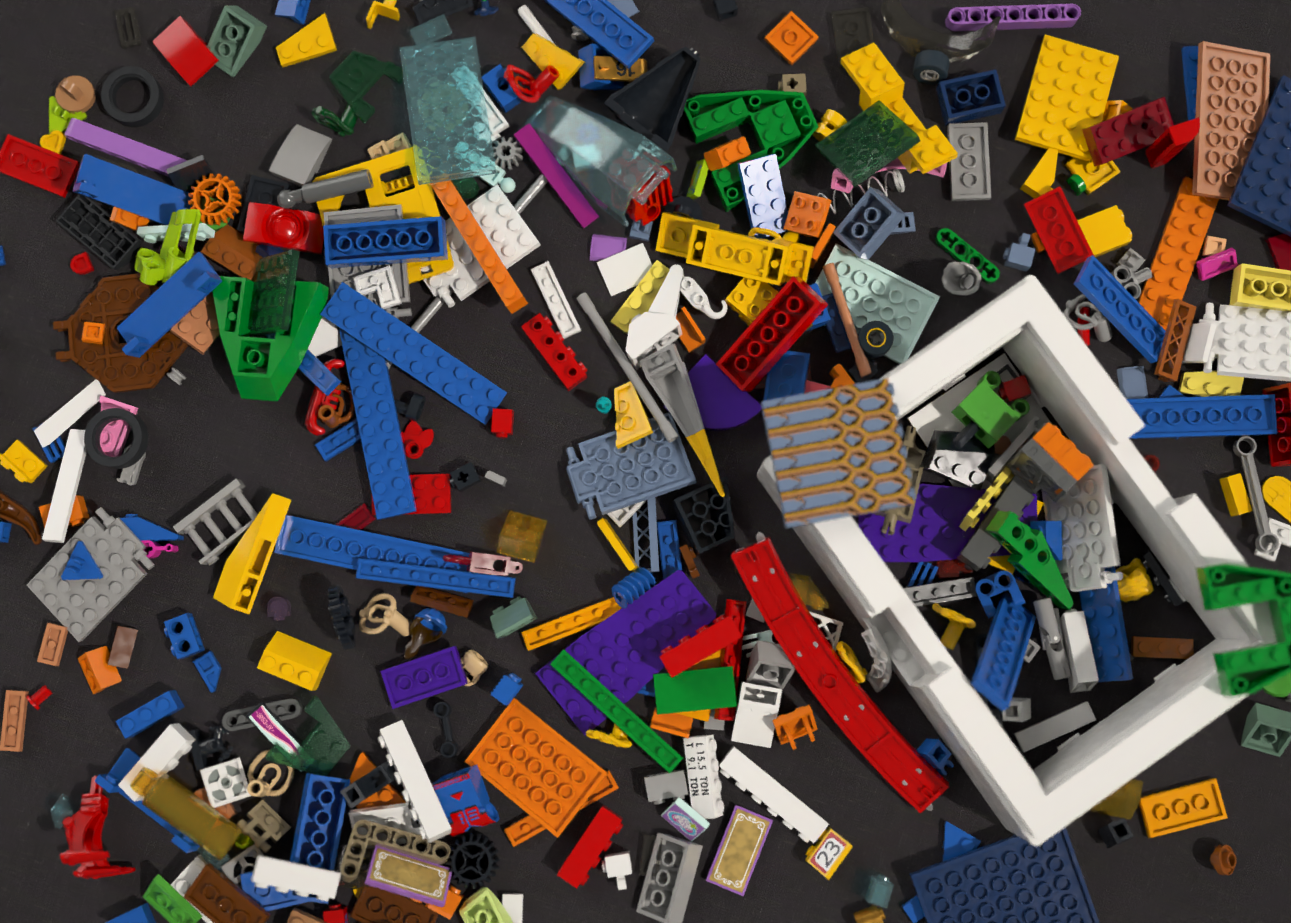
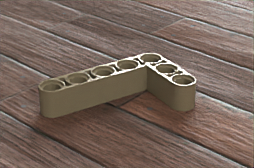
M359 820L353 827L341 864L340 876L346 882H352L357 878L367 845L374 847L377 845L438 865L444 864L448 860L450 847L442 841L435 840L428 843L426 838L422 839L420 835L367 820ZM364 827L368 833L359 835L356 830ZM384 833L387 835V839L380 841L376 835ZM399 838H403L406 840L407 844L405 846H399L397 845L396 840ZM417 844H423L425 845L426 850L424 852L417 851L415 846ZM352 847H359L362 852L354 855L350 849ZM442 849L446 856L438 857L435 851ZM351 866L355 869V873L347 875L344 869Z

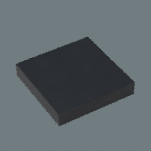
M203 155L166 169L167 174L177 189L188 193H194L191 186L197 187L196 180L202 182V176L209 179L211 173L216 177Z

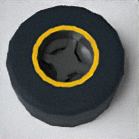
M871 321L861 328L858 333V340L865 356L878 358L890 350L893 345L894 336L891 328L884 322Z

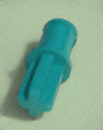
M607 397L599 398L596 402L598 411L604 414L610 411L611 401Z

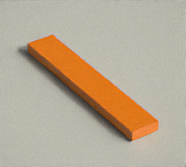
M610 770L607 771L608 774L581 809L619 788ZM528 815L506 827L504 831L512 846L515 847L546 828Z

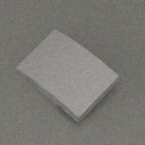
M296 124L279 149L269 169L270 173L301 187L311 183L314 174L318 173L332 138Z

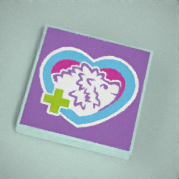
M679 797L661 815L691 842L710 825L707 820Z

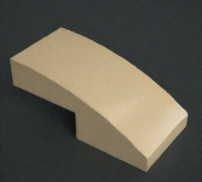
M402 132L388 141L383 140L367 150L371 159H375L409 148L411 145L406 134Z

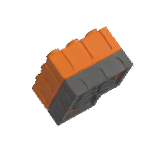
M1048 422L1019 450L1006 466L1035 494L1041 489L1056 503L1094 464L1091 463V459L1086 454L1081 453L1076 448L1073 441L1066 439L1061 434L1057 426L1051 425Z

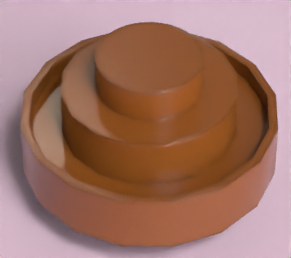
M1229 845L1216 846L1210 857L1211 864L1218 874L1231 875L1236 866V856Z

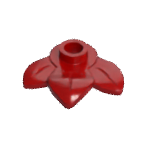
M414 421L407 425L405 433L401 432L405 454L411 459L421 457L424 449L432 444L434 438L432 429L422 431L420 425ZM413 446L418 448L416 453L411 452Z

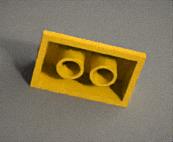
M277 631L265 648L257 668L314 691L317 690L332 653Z

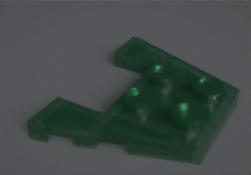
M352 51L329 76V79L359 119L365 124L375 113V107L364 101L362 97L383 74L401 84L410 74V68L406 66L402 68L396 66L393 62L379 61L376 57Z
M315 695L304 708V711L319 721L316 727L294 753H291L276 742L265 755V759L312 774L327 776L351 745L319 697Z

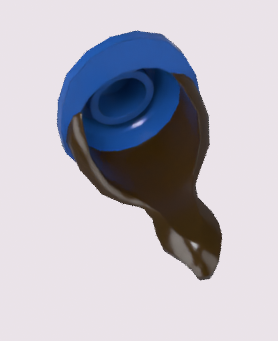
M426 608L415 615L410 627L412 638L405 646L404 658L414 657L422 644L438 640L447 631L445 617L439 610Z

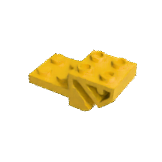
M743 277L725 299V302L732 310L739 313V317L750 326L779 292L766 282Z

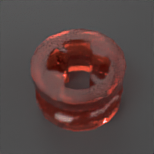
M1147 455L1143 457L1146 462L1150 459L1152 460L1151 463L1153 462L1154 466L1150 468L1153 472L1158 470L1160 461L1156 456Z

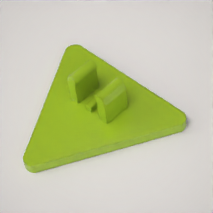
M51 96L49 98V135L54 130L64 132L71 118L82 121L87 118V115L84 112H74L75 114H71L66 110L64 111L57 103L56 98Z

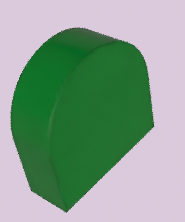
M1074 174L1066 180L1077 196L1086 190V184L1079 175Z

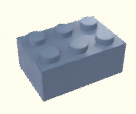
M870 187L833 233L859 258L869 260L906 214L879 189Z

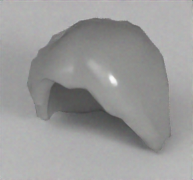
M961 261L951 262L944 268L942 283L947 291L956 295L968 296L974 294L979 289L982 276L974 265Z

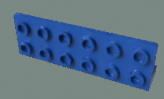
M87 154L83 155L72 191L164 225H169L172 212L192 207L188 204V201L192 199L188 196V192Z
M198 252L117 327L127 342L122 348L126 355L140 358L222 282V279L203 253Z
M126 748L110 772L98 775L94 782L108 793L119 792L174 835L171 841L186 853L197 851L219 817L168 777L161 784L154 787L152 790L153 794L147 800L134 802L118 785L142 757L130 748Z

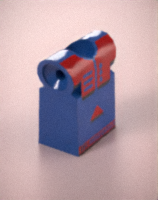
M477 764L444 775L432 784L445 816L448 818L451 836L467 832L470 827H482L499 820L496 808L489 801L490 798Z

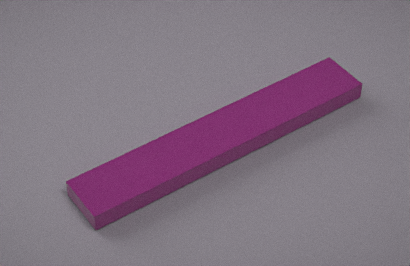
M530 123L514 134L516 140L581 227L584 229L598 219L597 213Z

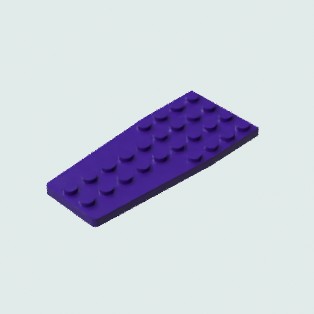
M920 484L911 522L906 523L897 520L893 535H888L889 527L886 534L881 531L885 517L871 513L858 515V527L883 562L918 563L956 560L997 499L992 497L989 501L992 505L985 514L981 512L977 516L980 520L974 528L969 526L964 531L959 527L987 489L974 490L966 487ZM1034 493L1032 495L1035 498L1029 506L1025 505L1021 511L1024 514L1019 519L1021 523L1029 527L1030 521H1037V496ZM1001 545L996 553L992 552L989 557L1011 555V553Z
M677 570L645 592L644 595L639 596L637 600H633V603L628 604L627 608L620 609L583 634L565 650L625 704L653 678V674H657L664 667L659 658L662 655L661 650L670 645L675 648L680 645L678 641L687 635L691 638L697 635L695 631L716 618V612L682 570ZM552 659L535 674L585 736L587 730H593L608 717L550 665L554 661Z

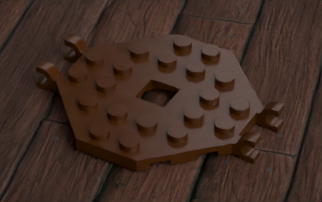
M141 273L102 278L96 289L89 293L74 315L72 314L66 321L53 322L54 330H58V332L68 331L70 351L56 352V360H60V362L73 360L114 393L153 389L186 348L190 346L170 332V329L140 358L124 353L122 348L127 343L120 344V333L117 327L159 289L156 284L147 285L141 282ZM84 322L105 324L103 344L82 342Z

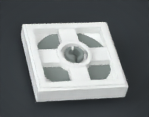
M240 757L200 770L211 809L251 796L247 791L248 782Z

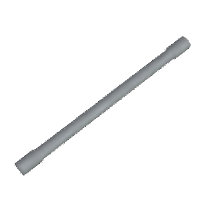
M587 293L580 294L577 297L579 304L585 313L588 314L653 415L669 443L673 442L679 437L671 423L667 421L600 317Z

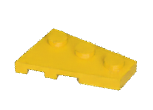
M325 13L276 47L282 67L337 51Z
M533 33L522 46L523 50L542 71L548 65L557 69L559 77L553 82L557 89H562L585 63V61L572 56L568 51L555 46L554 43L537 33Z
M631 381L615 388L616 447L619 449L654 432L638 392Z

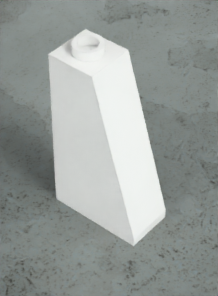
M1076 609L1067 610L1061 616L1060 623L1064 649L1072 676L1068 677L1070 693L1090 691L1099 680L1084 611L1077 612Z

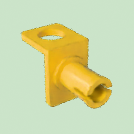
M384 0L383 3L374 1L366 17L368 28H372L378 14L399 21V10L394 7L397 0Z

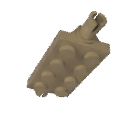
M907 426L901 443L902 446L905 445L907 450L905 463L906 467H910L912 478L909 479L910 487H914L917 498L923 468L920 465L926 451L920 450L916 446V428L914 427L911 433L912 426ZM913 500L914 504L910 506L871 513L885 517L881 530L882 533L886 534L889 527L888 535H893L897 520L910 523L916 500Z

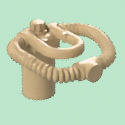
M386 593L374 596L366 608L359 612L361 617L359 629L367 634L380 633L390 625L402 636L410 635L412 622L396 610L395 598ZM381 599L390 601V606L374 604ZM377 609L386 610L383 618H372V615ZM369 619L372 623H382V625L372 629L365 627V622Z
M265 750L259 753L258 757L253 760L248 768L247 777L250 783L248 784L247 791L251 796L255 797L282 795L292 782L294 766L280 752ZM265 756H273L275 760L282 764L284 763L288 767L289 773L286 782L277 791L272 790L281 777V769L277 764L269 763L265 765L257 780H254V769ZM273 767L276 769L277 775L272 779L271 784H268L262 778L265 776L266 770Z

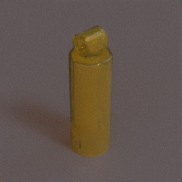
M143 767L130 784L132 790L139 795L145 796L142 801L144 806L219 861L225 857L244 831L168 774H163L159 778L154 771Z

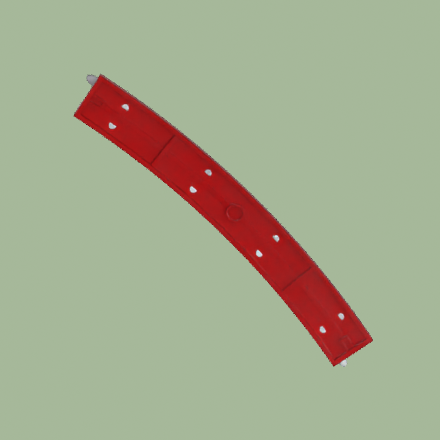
M758 532L756 535L758 543L746 548L741 547L732 552L731 557L775 638L815 697L864 757L919 813H922L925 809L932 811V802L949 788V782L911 746L858 684L808 611L788 576L770 538H766L763 533Z

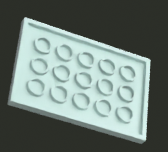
M835 244L825 265L834 263L857 334L868 322H884L891 328L894 340L890 350L883 356L899 364L904 363L908 360L940 296L867 259L859 258L854 252ZM822 269L816 283L821 295L824 296L832 293V290Z

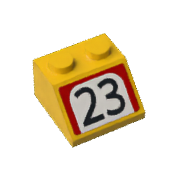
M830 827L827 830L825 829L819 836V841L816 845H811L805 853L807 856L805 858L806 861L828 880L853 847L848 840Z

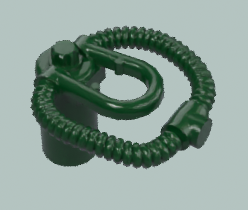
M349 101L340 119L333 112L318 106L312 109V116L321 125L335 130V132H338V135L344 137L354 133L353 128L363 107L353 101Z

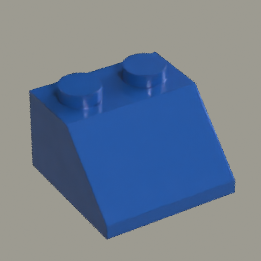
M592 43L578 50L579 59L585 61L579 68L580 88L596 91L625 87L624 81L594 80L593 57H613L601 46Z

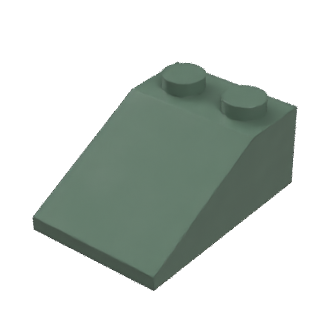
M224 6L207 45L219 60L215 65L232 77H235L260 43L267 25L238 6Z
M519 596L510 601L511 605L504 609L501 606L492 611L494 615L490 619L497 638H504L538 619L527 598L521 599Z

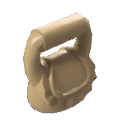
M475 650L467 651L464 657L460 658L463 668L473 676L472 681L466 676L468 684L464 686L468 687L476 684L488 668L486 660Z

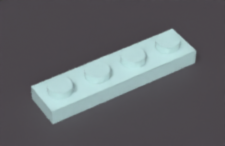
M199 223L196 240L204 241L206 238H214L215 230L205 223ZM192 224L182 225L180 241H188ZM168 225L138 227L137 235L144 238V241L148 243L164 241Z

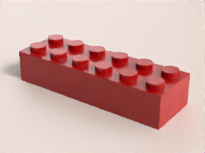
M793 276L716 365L741 391L751 392L828 304L802 278Z

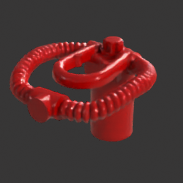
M508 65L504 73V78L507 79L517 97L529 103L537 102L540 96L559 77V72L551 65H548L536 79L530 73L513 65ZM513 72L518 73V74H520V75L526 77L528 80H526V79H524V78H522V77H520V76H516V77L514 78ZM518 81L522 82L523 85H528L530 90L521 87ZM522 93L531 95V96H533V97L525 96V95L522 94Z

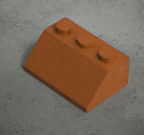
M227 224L215 233L214 238H209L201 252L240 278H247L257 285L269 267V262L255 252L260 244L243 241L244 234Z

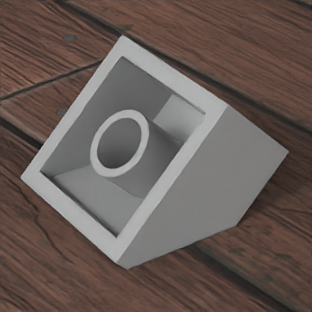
M757 641L751 651L746 682L784 689L796 668L780 644Z

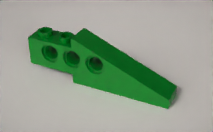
M998 511L986 528V531L1011 553L1007 561L1047 598L1051 597L1054 605L1070 610L1074 602L1042 531L1031 529L1028 525L1021 523L1018 520V516L1012 511Z

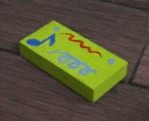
M705 159L697 161L686 197L696 199L701 196L709 170Z

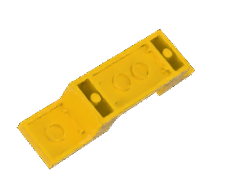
M874 42L841 58L840 63L860 89V107L909 173L919 169L922 174H925L957 158L958 153L938 126L935 125L926 129L902 98L905 83Z
M668 212L662 213L655 251L687 258L686 263L779 286L784 282H788L793 276L800 277L807 282L813 246L779 238L767 241L719 229V224Z

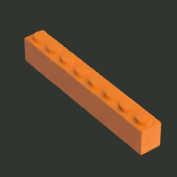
M445 173L432 181L430 185L510 313L513 314L527 305L528 302L449 176Z

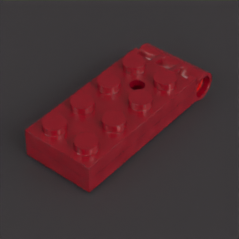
M1161 97L1084 128L1082 131L1093 164L1098 166L1151 145L1169 127L1174 126L1166 99Z

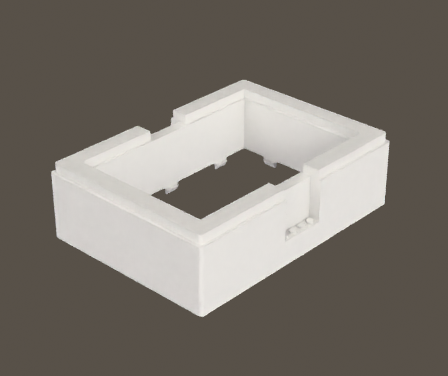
M1029 275L881 378H888L889 383H892L894 386L895 395L892 396L893 404L898 406L899 416L896 417L897 421L942 389L946 391L966 377V372L1003 347L1022 375H1025L1031 395L1041 408L1045 406L1050 411L1069 439L1074 442L1076 448L1081 453L1086 454L1094 466L1100 464L1106 466L1112 504L1116 503L1169 574V582L1182 602L1187 601L1191 604L1216 639L1182 664L1177 666L1172 664L1154 677V684L1084 734L1079 735V733L1073 735L1057 747L1058 752L1034 770H1031L852 517L793 527V529L865 630L873 626L877 627L889 651L892 669L1005 829L1032 845L1038 846L1249 695L1222 696L1213 653L1275 643L1276 637L1268 601L1204 611L1196 568L1225 563L1249 566L1195 493L1175 499L1171 497L1128 438L1145 425L1035 276ZM770 455L759 468L757 478L782 512Z

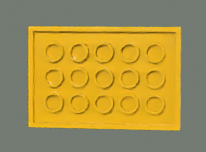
M1044 35L1015 140L1044 149H1056L1058 153L1090 162L1092 158L1082 129L1102 122L1119 56Z

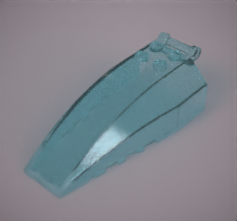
M549 96L525 123V125L530 123L554 157L582 186L594 202L625 227L629 225L625 212L631 199L634 198L644 205L647 202L648 196L661 181L669 177L670 174L660 166L665 164L674 172L677 170L673 157L645 136L595 112L553 96ZM654 173H656L657 175L652 179V181L645 187V189L641 193H639L638 191L641 189V187L648 181V179Z

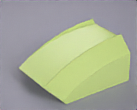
M482 887L471 895L459 909L464 923H513L504 906L487 887Z

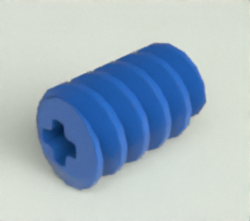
M637 568L629 576H626L624 580L619 581L618 584L612 587L614 600L621 608H627V603L632 604L633 599L637 600L639 595H644L645 591L650 590L651 587L656 585L655 578L647 569Z

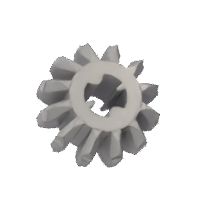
M502 137L501 143L495 140L497 147H491L493 153L490 156L491 159L495 160V165H500L503 170L508 166V169L512 170V164L519 166L517 160L523 159L521 155L523 149L519 147L518 141L513 142L512 137L508 141L505 140V137ZM505 151H507V153L510 152V155L507 156V155L505 154V156H504L503 153H504Z

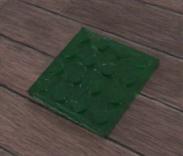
M879 100L815 146L856 187L921 140L910 127Z
M288 250L260 258L256 266L258 275L254 283L255 297L251 302V310L253 312L252 318H250L248 323L249 335L261 336L288 331L300 251Z

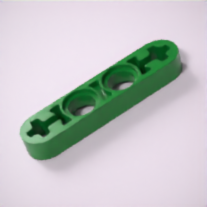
M943 228L937 233L936 243L958 262L964 261L970 264V259L976 257L980 260V265L976 267L978 270L984 264L986 265L984 268L986 271L982 270L980 273L983 282L992 284L999 278V269L952 230ZM940 234H948V240L943 242ZM953 240H956V242L952 245L951 248L948 247L953 242ZM962 245L965 248V253L958 255L955 252V246ZM992 270L994 272L993 277L987 278V272Z

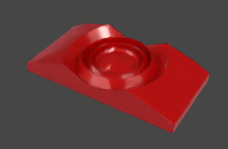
M249 202L243 241L321 255L324 229L320 214L284 209L270 204Z

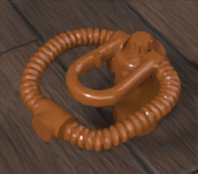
M340 383L335 388L340 391L345 390L350 395L351 407L347 416L342 417L344 408L343 398L335 394L332 396L339 398V411L335 412L329 405L322 406L318 411V420L330 428L346 422L355 413L352 392L348 385Z

